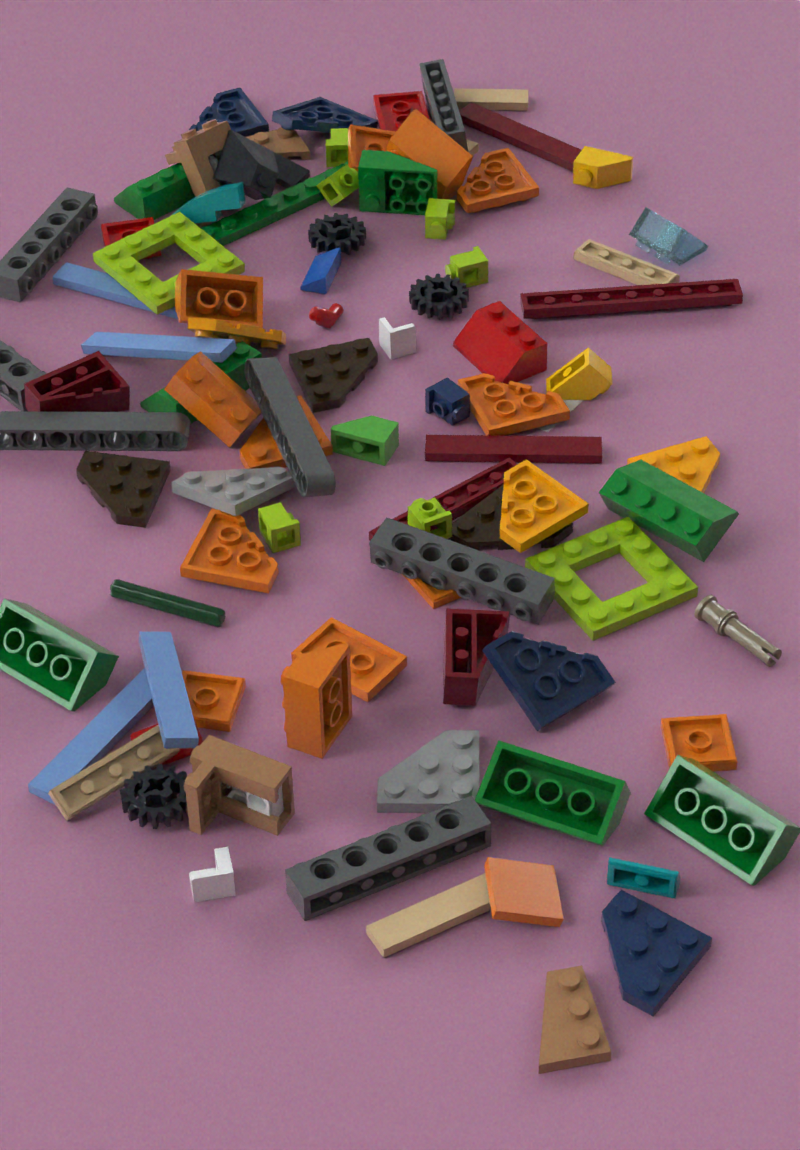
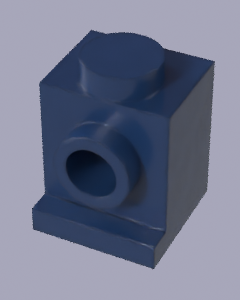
M447 377L425 389V412L428 414L434 412L439 418L444 419L453 426L470 417V394Z

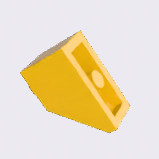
M584 146L573 163V184L599 189L629 182L632 180L633 157Z
M588 347L546 379V393L548 391L558 393L563 400H592L597 395L605 393L612 385V368Z

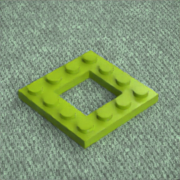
M181 212L173 214L93 253V262L157 315L175 306V282L178 275L162 282L138 261L174 243L200 263L188 270L236 275L245 272V263Z
M629 517L525 558V568L555 578L554 600L592 641L698 596V586ZM620 554L648 583L602 602L576 575L575 571Z

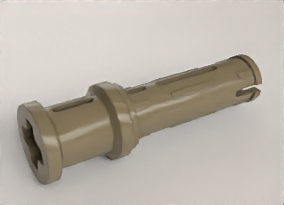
M707 595L699 602L695 610V618L708 622L714 627L715 633L720 636L728 635L763 661L768 667L776 664L768 653L776 659H780L782 651L779 648H776L744 623L740 622L737 613L732 609L727 610L717 603L718 600L715 596Z

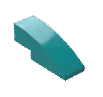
M243 182L227 184L206 191L182 205L173 214L181 212L194 223L215 222L222 216L221 210L239 209L246 203Z

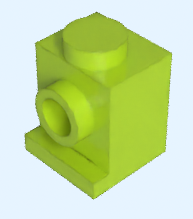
M348 128L331 129V139H326V167H336L348 160Z
M346 164L316 186L332 207L359 188L358 172Z
M429 198L425 214V238L446 240L448 229H453V225H455V200Z
M475 246L473 251L450 256V264L445 265L446 275L449 274L452 280L460 278V283H466V288L488 283L489 260L481 249Z
M435 497L429 500L419 498L411 506H408V525L445 539L452 537V513L445 511ZM430 526H437V529L430 531Z
M281 502L258 508L260 533L272 554L301 546L300 522L298 519L294 520L291 512H286Z

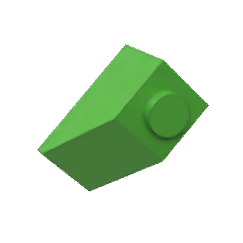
M368 416L337 424L330 429L334 453L383 466L387 464L399 446V422L376 416Z

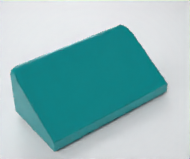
M609 857L608 885L676 899L681 880L678 871Z

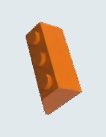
M417 109L411 112L390 138L386 151L437 169L438 199H450L457 194V190L462 186L473 155Z
M181 269L175 282V310L179 323L188 324V317L223 320L232 323L235 327H237V324H246L263 328V277Z
M201 351L192 356L174 374L164 389L229 448L262 414L256 400Z
M344 643L299 654L290 666H286L283 670L280 682L283 685L284 692L282 707L285 709L284 731L287 737V747L323 759L353 716L350 645Z

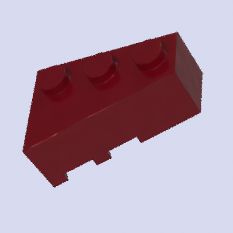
M100 351L24 383L25 407L29 412H120L130 410V386Z
M446 608L443 654V704L476 706L494 668L482 650L486 645L508 633L510 611Z

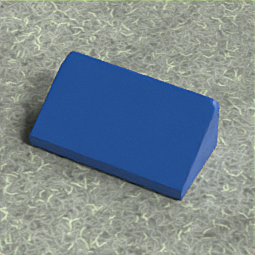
M335 248L315 256L300 286V290L327 294L341 265V248Z

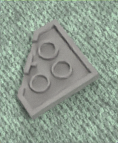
M283 467L191 471L171 482L172 493L233 516H237L297 487L290 472L286 471Z
M445 730L379 777L377 813H429L470 796L475 800L479 790V730Z

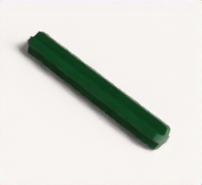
M115 579L110 585V595L118 599L220 627L225 621V611L218 607L120 579Z

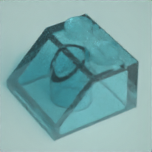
M645 207L629 233L631 237L637 240L635 244L637 247L647 253L651 249L656 251L657 253L654 257L667 265L670 261H673L680 266L703 253L708 248L707 244L647 207Z

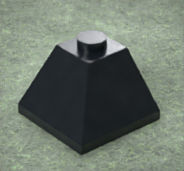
M229 130L213 179L224 185L243 182L245 195L254 200L271 198L279 175L274 152L233 130Z

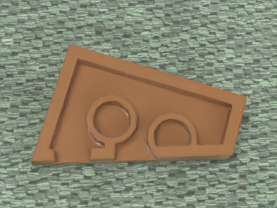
M280 127L276 130L258 132L246 137L287 159L292 156H301L302 160H311L310 150L296 130H286Z
M582 965L548 971L546 976L538 1074L611 1061V1049Z

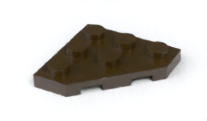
M370 338L356 339L350 342L331 344L326 347L302 350L289 354V364L312 413L340 408L346 401V395L350 391H354L365 379L367 370L369 368L373 369L378 363V353Z
M85 451L76 468L78 480L90 488L91 495L102 507H106L109 510L111 518L116 524L146 528L171 471L170 461L96 451Z
M504 484L452 523V537L448 538V540L480 551V546H498V550L514 549L500 539ZM570 523L537 544H541V548L555 547L573 533V523Z

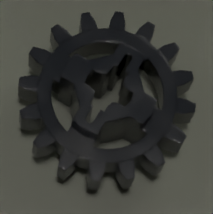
M334 213L333 217L324 215L323 220L316 218L315 224H310L308 239L311 248H317V253L341 248V253L345 252L347 255H351V250L359 251V246L365 245L366 227H364L363 221L358 222L356 216L348 218V214L338 215V213Z
M436 274L435 278L426 275L424 281L417 279L416 285L411 284V291H409L411 309L418 310V315L426 313L429 319L433 315L437 316L439 320L443 318V315L453 318V313L461 314L462 308H467V302H469V289H466V283H460V278L452 280L449 274L444 278L440 277V274Z
M158 764L156 770H152L147 765L145 766L144 773L141 774L138 771H133V780H124L125 788L120 789L123 813H128L130 821L139 818L140 827H144L149 822L152 823L153 829H157L159 823L163 822L167 827H171L172 819L180 822L183 821V812L186 813L187 808L186 792L184 791V782L187 778L185 771L176 774V766L173 765L168 770H163L162 764Z

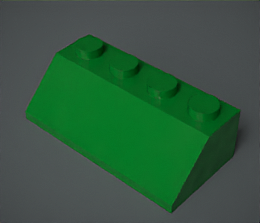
M177 163L128 186L114 197V203L137 219L153 217L156 220L180 208L193 199L195 195L182 163Z
M241 341L236 344L237 349L222 363H213L246 391L250 387L245 377V362L250 358H262V353ZM165 387L140 402V406L148 412L182 413L190 419L191 424L198 420L164 390Z
M643 460L617 468L599 491L601 498L610 511L623 518L629 517L637 526L702 562H705L739 515L738 511Z
M3 599L0 606V669L71 711H76L106 686L119 658L118 655L26 603Z
M498 740L475 801L479 806L603 846L620 824L631 792L624 780Z
M680 755L676 756L644 813L753 886L786 858L800 834V827L695 759Z

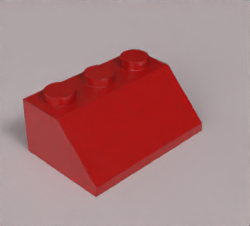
M501 301L491 303L476 310L453 341V347L481 373L495 376V381L505 384H509L510 381L520 382L547 370L548 343Z

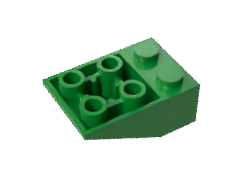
M362 150L358 166L359 211L425 215L429 198L438 199L437 169L389 151Z

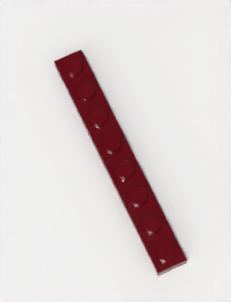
M738 279L520 293V304L524 319L658 309L673 310L687 307L701 308L716 305L729 306L732 304H742L743 293Z

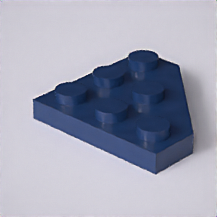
M236 88L217 93L213 98L214 103L211 107L207 106L199 116L197 125L193 124L189 129H196L197 132L203 129V123L216 119L217 123L228 121L231 130L247 137L258 132H268L269 124L243 90Z
M322 97L273 111L272 121L280 124L286 130L331 133V129L349 128L350 124L376 129L378 127V120Z
M513 631L486 645L482 650L537 731L611 688L616 683L597 655L586 652L579 654L567 650L565 646L545 640L537 642L524 638V634Z
M620 890L602 911L601 922L609 942V952L613 967L619 979L622 1000L654 1017L711 948L712 937L623 890Z

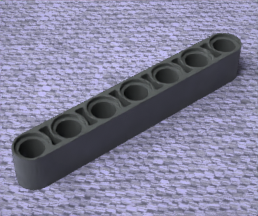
M277 357L247 359L245 362L247 383L302 497L333 495L336 487L334 472Z
M2 411L0 412V450L181 451L188 444L191 422L186 415L178 412Z

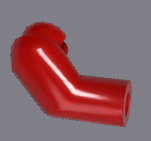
M337 303L332 304L329 309H320L318 306H314L310 310L309 319L315 321L317 325L323 328H331L343 314L344 309Z

